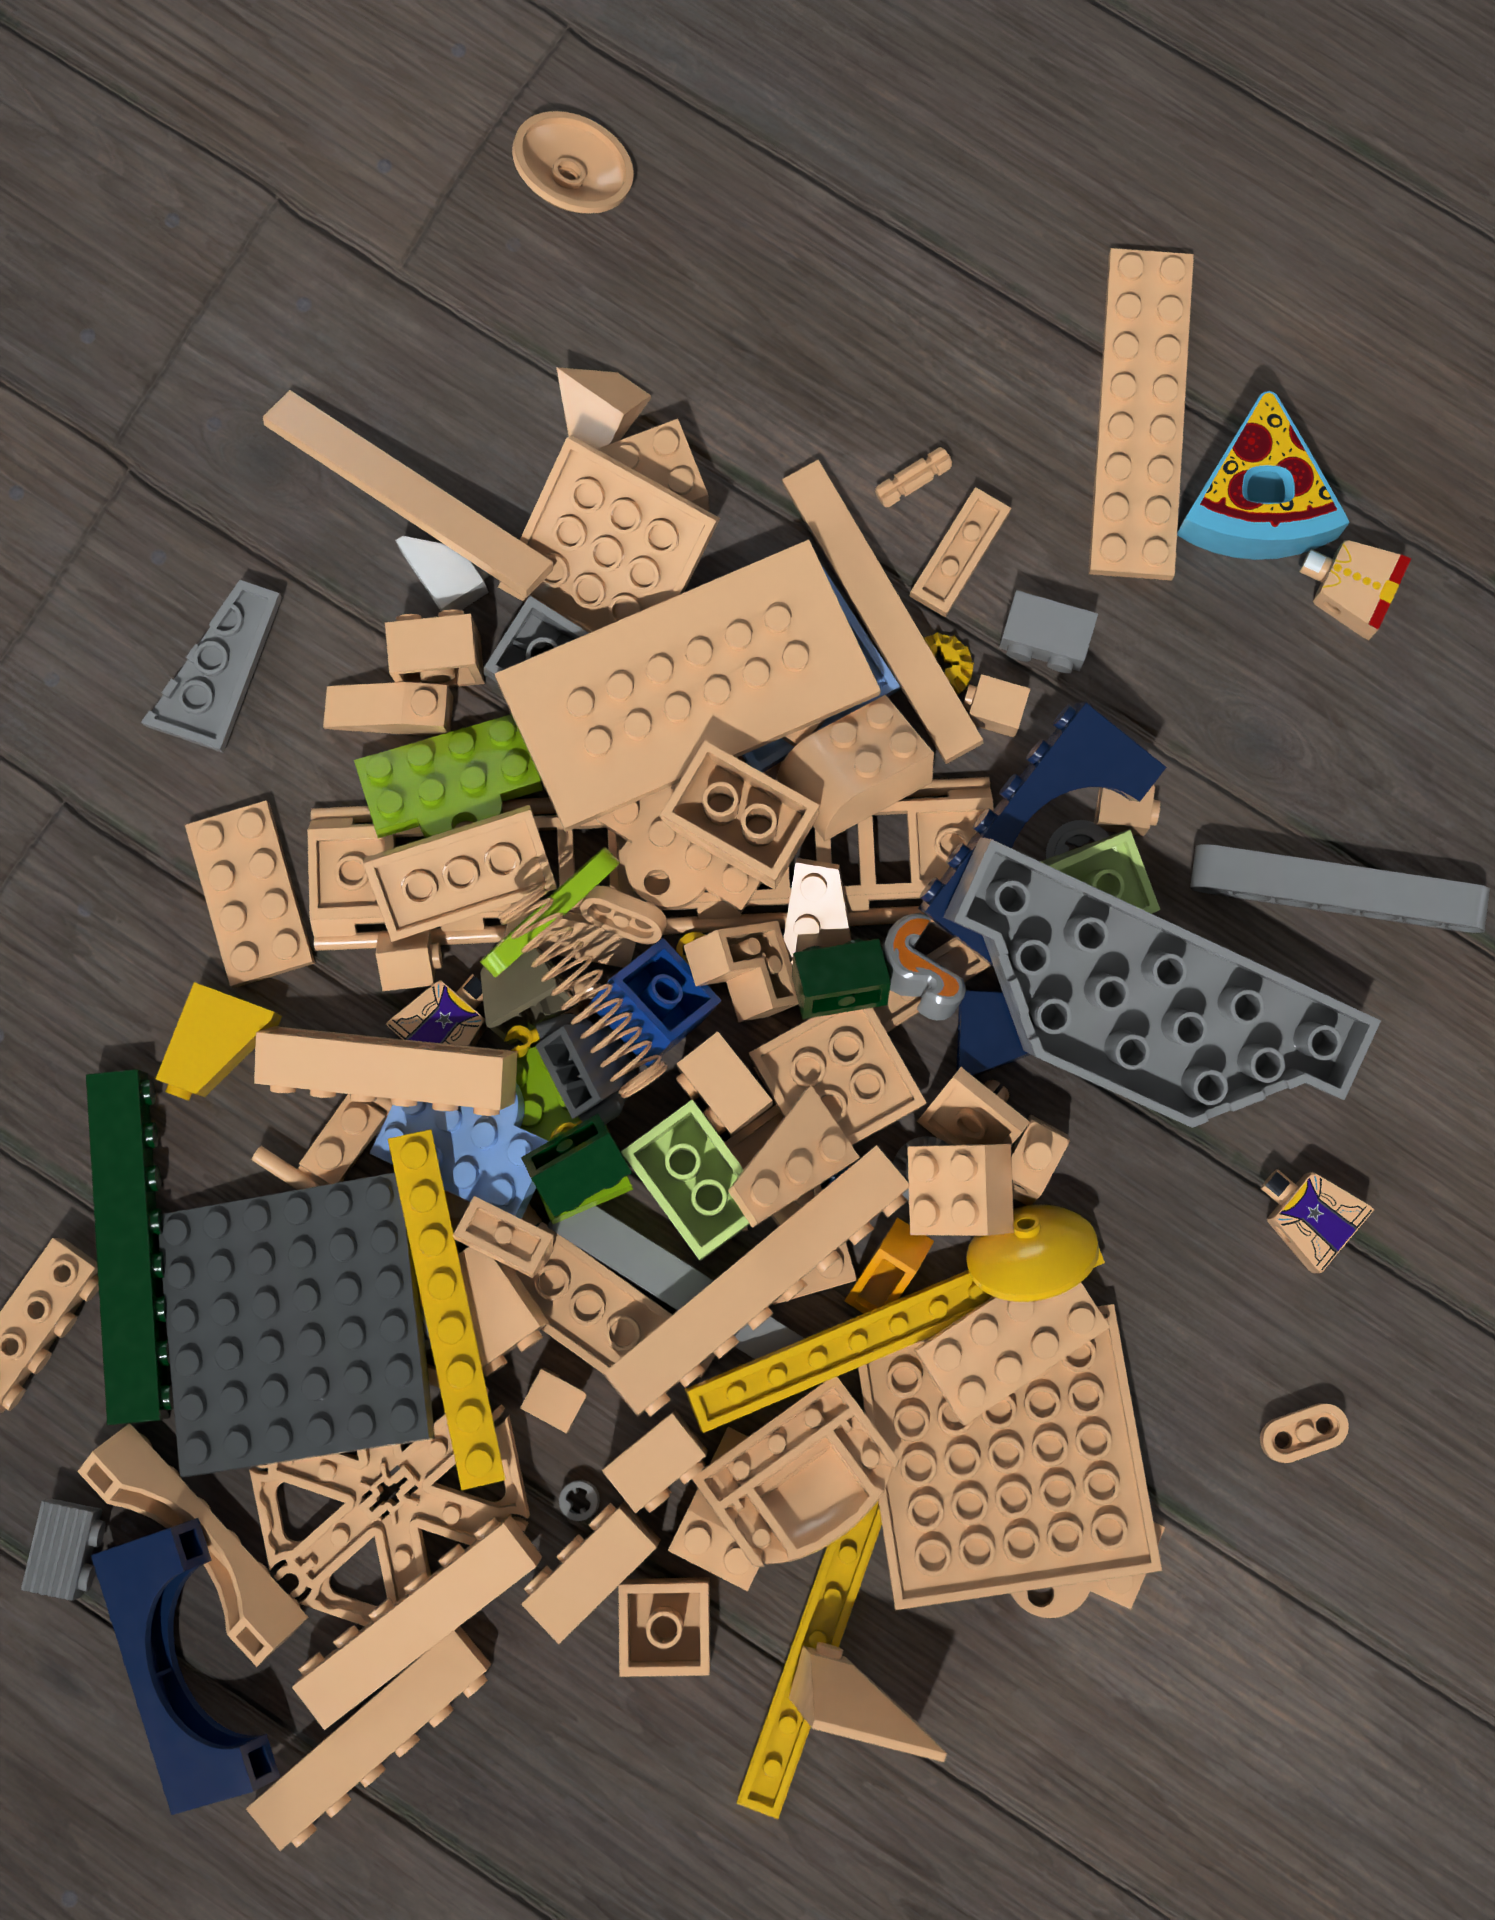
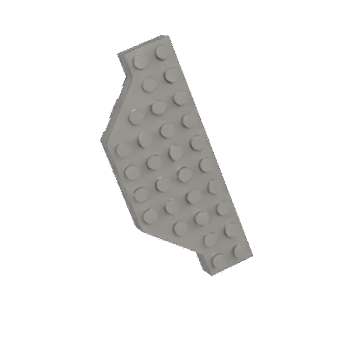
M979 838L943 917L983 936L1025 1052L1192 1128L1208 1122L1210 1118L1228 1111L1234 1112L1262 1101L1268 1095L1286 1088L1292 1089L1302 1084H1307L1329 1095L1345 1100L1381 1020L992 839Z

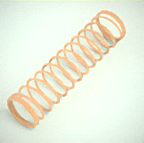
M542 885L499 914L498 919H501V924L505 925L546 904L512 934L511 938L516 939L556 918L547 928L522 948L521 953H527L558 935L567 932L531 964L533 968L577 946L568 956L541 978V982H545L587 960L575 973L551 992V996H556L577 983L598 974L589 984L562 1005L561 1010L564 1011L587 997L608 988L596 1001L571 1021V1025L580 1022L609 1005L617 1003L604 1017L585 1031L580 1039H585L607 1025L627 1017L620 1026L590 1050V1053H595L617 1039L637 1031L627 1043L600 1064V1067L603 1068L625 1054L647 1045L635 1059L610 1078V1081L613 1082L633 1069L657 1059L652 1066L639 1073L620 1088L618 1094H621V1098H627L662 1075L667 1070L668 1065H665L666 1061H661L662 1056L653 1055L639 1061L650 1050L652 1046L651 1041H643L629 1047L640 1036L642 1027H633L616 1035L629 1023L633 1013L626 1012L606 1021L622 1005L623 999H612L594 1008L612 991V984L602 985L584 994L602 977L603 970L592 971L572 981L590 965L593 956H584L562 967L582 948L584 942H573L550 954L572 934L574 927L563 928L538 941L560 922L564 913H555L528 927L554 902L553 898H547L530 906L548 892L545 886Z

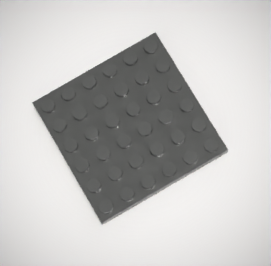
M395 1173L161 1214L162 1234H159L160 1252H163L164 1278L162 1280L166 1305V1324L180 1477H192L435 1439L419 1287Z

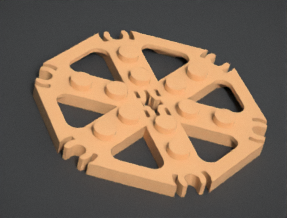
M427 1364L429 1385L440 1388L436 1367ZM502 1404L492 1412L493 1421H496L502 1415L505 1409ZM445 1414L434 1423L435 1439L413 1442L406 1449L404 1444L359 1450L357 1451L358 1456L346 1452L256 1466L268 1468V1471H261L255 1467L249 1469L269 1569L274 1568L281 1560H286L287 1562L277 1571L275 1575L276 1580L279 1581L287 1573L295 1574L299 1584L290 1593L292 1598L300 1596L307 1588L312 1589L311 1593L298 1604L366 1626L372 1621L368 1614L377 1606L337 1593L333 1590L330 1579L331 1575L374 1536L387 1599L390 1598L395 1604L407 1594L403 1587L423 1571L429 1577L431 1576L422 1529L471 1545L477 1540L473 1533L493 1517L498 1522H501L509 1515L512 1516V1514L522 1515L528 1519L530 1512L510 1415L502 1423L495 1426L506 1478L504 1480L505 1495L496 1502L435 1483L456 1464ZM398 1465L400 1469L392 1475L390 1471ZM402 1478H407L396 1494L400 1500L396 1503L393 1499H389L386 1502L383 1501L376 1508L372 1506L381 1498L380 1495L384 1491L380 1485L382 1482L387 1486H391L394 1483L397 1484ZM286 1482L344 1502V1504L304 1540L293 1541L286 1536L277 1489L281 1483ZM416 1485L417 1489L409 1495L407 1492ZM370 1490L372 1494L365 1498L364 1494ZM388 1510L390 1513L383 1518L381 1515ZM512 1517L522 1531L527 1529L528 1522L525 1519Z

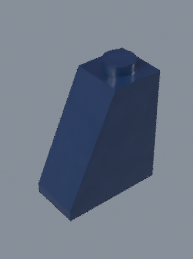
M965 992V996L958 1009L956 1072L962 1067L973 1077H976L1031 1055L1023 1050L1002 992Z

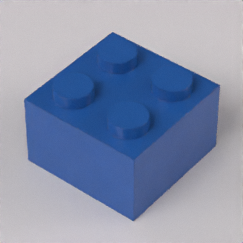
M662 938L609 979L606 984L613 985L612 991L594 1008L612 999H623L622 1005L606 1021L626 1012L633 1013L629 1023L617 1035L633 1027H642L640 1036L629 1047L643 1041H651L652 1046L650 1050L640 1059L643 1060L653 1055L663 1056L695 1030L722 1000L708 985L695 986L690 966ZM608 988L599 991L589 1005L596 1001ZM617 1003L597 1011L598 1015L601 1018L604 1017ZM627 1017L609 1024V1026L614 1031ZM637 1031L621 1037L624 1043H627ZM647 1045L633 1050V1052L638 1056ZM657 1059L649 1061L645 1065L650 1067Z

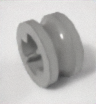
M585 1480L573 1481L566 1485L559 1497V1507L563 1515L574 1521L588 1519L595 1514L600 1504V1495L596 1486ZM578 1488L587 1491L586 1499L591 1502L590 1508L586 1511L585 1507L580 1509V1513L572 1510L573 1501L568 1499L571 1490L576 1494L579 1492Z

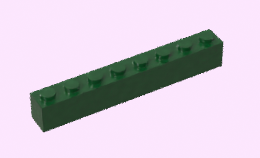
M138 1069L86 1074L107 1425L170 1418L169 1410L174 1409L172 1383H168L167 1366L170 1365L168 1339H165L164 1322H166L165 1296H162L161 1278H164L163 1252H159L158 1235L162 1234L161 1214L163 1212L161 1208H156L155 1191H160L161 1172L159 1166L154 1165L153 1148L158 1147L159 1136L157 1125L155 1122H151L150 1105H154L156 1101L155 1084L152 1079H148V1073Z

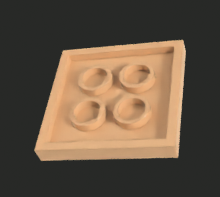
M873 1008L811 1018L749 1052L752 1062L783 1117L789 1113L802 1093L812 1085L852 1146L927 1104Z

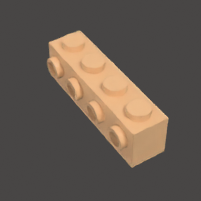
M52 1238L0 1311V1413H3L6 1409L11 1411L20 1402L26 1392V1389L22 1387L31 1373L36 1375L47 1364L52 1355L48 1349L58 1336L63 1338L74 1326L77 1320V1316L74 1313L83 1300L86 1302L90 1301L99 1291L97 1261L65 1239Z

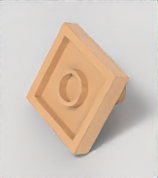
M960 1067L917 1121L934 1136L949 1145H1012L1030 1123V1121L1006 1103L1009 1098V1092L1004 1086L997 1095L993 1093L1000 1084L998 1081L988 1080L983 1085L962 1067Z

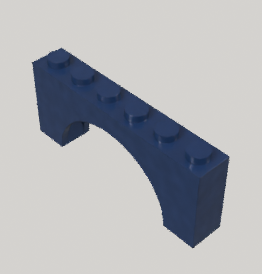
M1076 703L1073 707L1068 704L1063 708L1053 722V726L1056 727L1053 734L1047 741L1043 739L1038 741L1026 757V760L1030 763L1020 776L1015 773L1008 779L999 793L1003 798L993 811L988 808L981 814L973 826V829L977 831L967 845L961 843L954 849L946 861L950 866L940 880L936 877L933 878L920 895L923 902L918 909L993 968L994 966L983 936L943 918L979 838L992 839L1012 849L1024 825L1042 806L1064 793L1080 788L1101 787L1114 791L1129 801L1140 802L1167 768L1087 703Z
M199 1518L91 1555L171 1815L254 1792L280 1778L267 1734L244 1735L231 1731L216 1722L193 1697L178 1664L173 1634L177 1600L190 1575L203 1564L212 1561Z

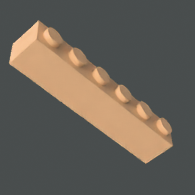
M273 1026L256 1032L254 1084L270 1085V1091L275 1093H294L296 1088L309 1089L310 1096L330 1098L335 1097L336 1093L350 1094V1100L356 1102H374L377 1100V1097L391 1098V1104L395 1106H416L417 1101L432 1103V1109L438 1111H456L458 1106L473 1107L474 1114L494 1116L499 1115L500 1110L515 1103L518 1051Z
M511 1515L501 1522H498L495 1517L491 1518L473 1533L477 1538L474 1543L466 1549H463L460 1544L456 1545L438 1560L442 1565L439 1570L430 1577L425 1571L421 1572L403 1587L407 1593L395 1604L390 1598L386 1599L368 1614L372 1620L360 1631L355 1625L351 1626L333 1641L337 1648L324 1658L318 1652L298 1668L302 1675L292 1688L324 1730L537 1567L542 1556Z
M459 1626L410 1664L255 1799L246 1810L279 1851L290 1842L296 1848L299 1847L317 1830L313 1822L325 1811L332 1818L352 1800L347 1794L348 1791L359 1782L366 1788L386 1770L381 1763L388 1756L395 1752L400 1758L420 1740L415 1733L427 1722L435 1728L450 1715L454 1709L449 1703L463 1692L469 1698L488 1681L483 1673L492 1664L461 1626Z

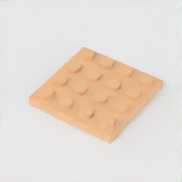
M569 436L563 444L520 538V541L553 562V571L530 596L588 633H591L684 593L720 518L578 438ZM500 582L498 588L526 602L527 599Z

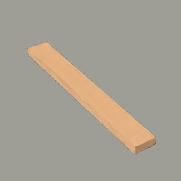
M291 390L263 416L264 426L526 599L553 571V562Z
M819 459L783 478V486L945 764L982 745L983 738Z

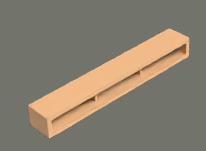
M876 1145L604 1372V1376L637 1417L644 1411L650 1417L653 1416L671 1400L666 1394L679 1382L684 1388L690 1385L705 1372L704 1368L700 1365L713 1353L719 1359L722 1358L739 1343L735 1335L746 1325H749L754 1331L774 1314L769 1308L771 1304L781 1296L787 1302L807 1286L802 1278L814 1268L823 1273L841 1257L836 1251L848 1240L855 1246L874 1230V1227L869 1223L881 1212L889 1217L908 1201L903 1194L909 1189V1183Z

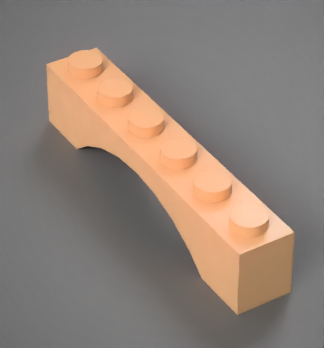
M130 1423L92 1451L78 1470V1473L107 1504L140 1513L166 1528L199 1518L212 1561L203 1565L218 1591L225 1616L226 1633L256 1667L283 1644L308 1618L302 1611L298 1601L279 1586L271 1577L266 1566L255 1560L241 1544L238 1536L233 1531L227 1529L211 1512L207 1502L197 1497L182 1480L179 1472L174 1467L168 1465L152 1448L148 1438L138 1433Z

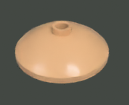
M563 111L543 112L524 121L516 133L512 146V155L516 169L534 193L546 202L570 212L600 213L617 207L628 195L634 178L631 159L621 142L606 128L593 120Z

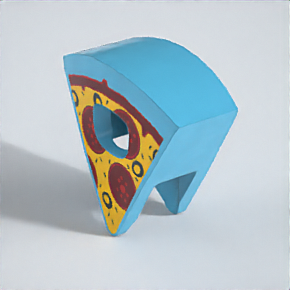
M1266 391L1259 396L1184 519L1177 536L1213 553L1234 558L1261 560L1299 555L1310 551V549L1320 548L1338 539L1350 522L1277 394Z

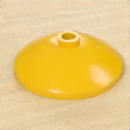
M1027 1205L1013 1209L1014 1233L974 1236L968 1246L966 1256L970 1276L981 1290L1003 1300L1030 1302L1058 1296L1081 1283L1096 1265L1099 1245L1094 1228L1081 1215L1053 1205Z

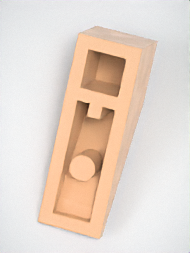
M394 682L327 686L323 728L438 736L451 732L454 696L448 685Z

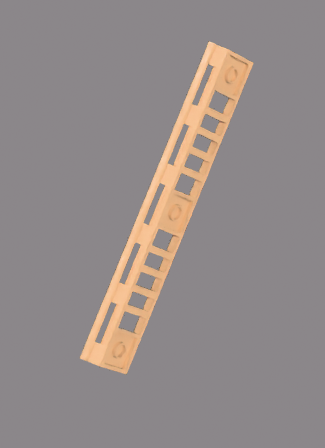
M989 777L932 779L931 784L907 797L946 795L948 797L901 799L874 814H907L910 883L876 884L873 817L870 816L857 824L860 885L843 886L849 926L895 924L897 920L905 915L924 914L918 909L919 906L869 908V901L920 898L922 891L933 878L936 877L939 880L950 867L946 861L954 849L961 843L965 845L969 843L977 832L973 829V826L986 809L994 810ZM549 797L511 799L502 802L503 813L530 805L533 815L557 814ZM368 806L311 808V821L307 829L309 914L314 935L315 951L376 948L378 933H386L388 931L358 932L356 926L358 924L385 923L363 865V858L396 848V838L424 836L420 827L378 839L374 824L354 825L355 823L373 822ZM558 815L534 816L538 831L557 830L560 887L575 873L574 831L571 829L565 832ZM594 819L574 829H592L606 827L602 826L597 822L596 819ZM462 821L458 823L455 828H459L474 822ZM608 829V850L620 862L609 874L610 887L641 900L632 890L626 874V855L631 843ZM815 829L816 861L832 863L831 838L824 841ZM789 867L775 890H756L747 906L788 905L791 895ZM653 873L645 881V889L653 895L665 893L670 885L669 878L662 873ZM704 892L692 904L680 909H674H697L698 916L666 918L667 925L662 935L688 934L691 932L711 933L719 929L778 921L780 929H785L788 912L741 914V912L711 893ZM583 899L568 912L581 914L580 905ZM537 900V901H535L532 905H534V904H536V903H538V902H540V901H542V900ZM511 904L443 925L441 928L430 929L432 943L454 945L500 942L504 939L506 925L485 926L484 919L498 918V915L511 907Z

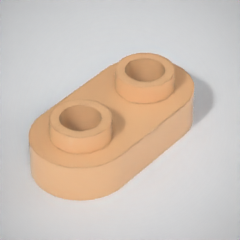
M596 886L583 898L580 905L582 916L592 925L640 944L650 945L657 943L661 939L667 925L666 916L656 905L619 892L610 886Z
M1318 1403L1269 1421L1261 1431L1260 1444L1262 1450L1270 1459L1281 1463H1291L1340 1445L1348 1434L1349 1424L1346 1415L1340 1408L1332 1404ZM1326 1417L1329 1420L1330 1427L1327 1432L1321 1434L1316 1429V1422L1319 1418ZM1284 1431L1289 1437V1442L1284 1448H1279L1275 1444V1436L1279 1432Z

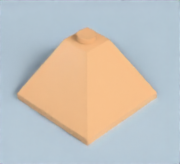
M821 1642L817 1643L816 1649L803 1646L789 1699L812 1729L945 1762L947 1753L916 1720L850 1660L842 1656L843 1649Z

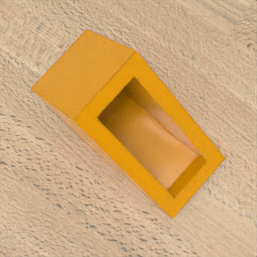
M897 1217L849 1292L845 1302L864 1314L898 1300L917 1273L934 1240L926 1235H910V1225Z

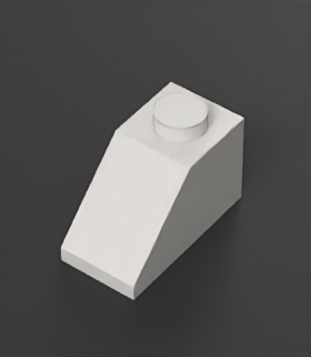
M401 536L395 540L401 553L440 611L462 610L489 593L484 579L489 576L488 573L445 544Z

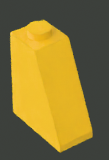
M194 982L156 1080L167 1083L165 1092L190 1101L192 1093L206 1097L255 1049L256 1032L278 1026L282 1016L271 1010Z

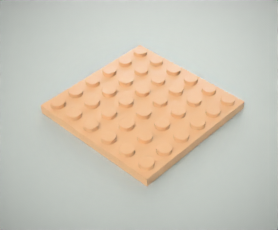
M1114 1304L1097 1306L1110 1328L965 1426L961 1424L914 1351L916 1347L931 1337L858 1367L865 1415L899 1459L896 1470L892 1469L884 1493L878 1500L895 1610L1162 1571Z

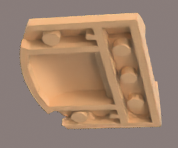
M835 1377L825 1381L699 1472L692 1480L753 1567H765L764 1564L791 1562L813 1554L830 1545L856 1526L869 1513L884 1493L892 1469L896 1470L899 1459L840 1379Z

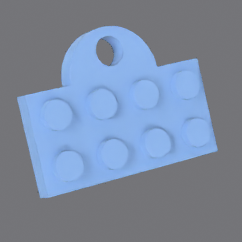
M516 1083L515 1103L500 1110V1114L494 1116L474 1114L473 1107L458 1106L456 1111H438L432 1109V1103L417 1101L416 1106L410 1107L392 1105L370 1154L393 1164L388 1138L431 1129L444 1190L469 1202L476 1196L522 1219L536 1186L530 1178L521 1157L549 1141L520 1128L524 1118L525 1105L521 1089Z

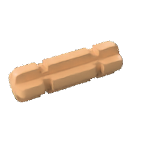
M938 447L927 454L926 460L921 458L895 474L894 480L887 479L877 485L875 493L884 507L892 506L900 501L902 494L906 497L932 481L935 474L940 476L952 467V460L943 447Z

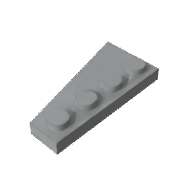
M239 580L209 623L210 628L198 645L195 643L186 656L188 660L174 679L171 678L162 691L163 696L154 709L148 711L141 723L157 731L224 753L282 596L278 592Z

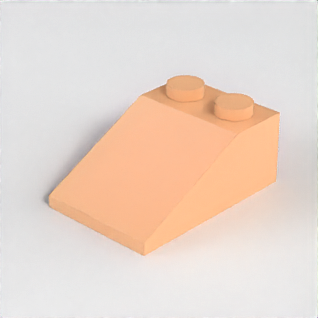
M728 1426L710 1464L740 1444L748 1436ZM697 1489L668 1551L748 1591L759 1567H753L703 1494Z

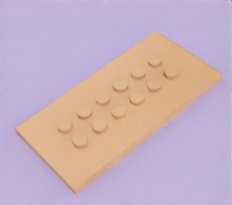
M809 539L495 673V679L565 832L679 783L704 740L737 758L875 698L881 693L879 685Z

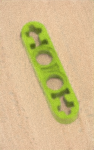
M603 847L548 897L554 899L553 904L528 927L558 912L565 915L608 876L620 862L606 847ZM546 904L536 908L480 961L494 978L523 954L521 953L522 948L556 919L554 918L516 939L511 938L512 934Z

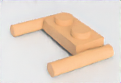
M348 1094L302 1158L298 1169L263 1146L256 1150L252 1161L296 1190L340 1183L347 1176L386 1120L392 1107L391 1098L377 1097V1100L374 1102H356L350 1100V1094Z

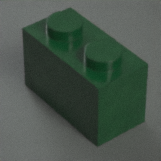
M855 939L843 945L825 948L812 946L801 952L793 953L791 975L802 1019L888 1005L891 981L879 939L868 941Z
M598 1113L521 1157L530 1178L554 1217L565 1211L576 1209L587 1198L603 1189L616 1186L622 1178L632 1173Z

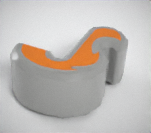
M922 913L905 915L890 928L881 945L891 981L890 990L901 996L921 997L922 999L917 1007L920 1014L936 1021L945 1020L955 1013L965 996L964 980L914 949L931 918Z

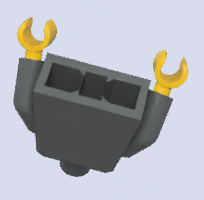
M565 1013L534 1024L535 1029L532 1030L521 1025L514 1026L508 1031L504 1042L511 1039L522 1041L524 1045H518L511 1049V1051H518L517 1058L523 1057L528 1052L532 1043L540 1041L535 1046L572 1119L578 1117L580 1120L575 1124L566 1122L560 1125L551 1133V1138L560 1132L568 1131L597 1113L605 1125L621 1114L627 1098H621V1094H618L622 1086L637 1076L636 1070L633 1069L611 1082L610 1078L628 1065L637 1055L631 1051L607 1066L600 1067L603 1061L614 1054L625 1043L622 1044L620 1039H617L595 1053H590V1050L611 1034L613 1030L607 1025L585 1039H580L581 1035L592 1027L594 1023L588 1019H583L571 1025V1021L578 1016L574 1013Z

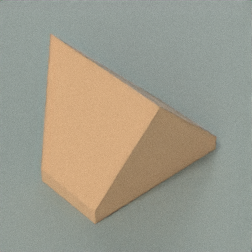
M556 367L568 436H574L597 450L621 440L651 400L650 394L618 372Z

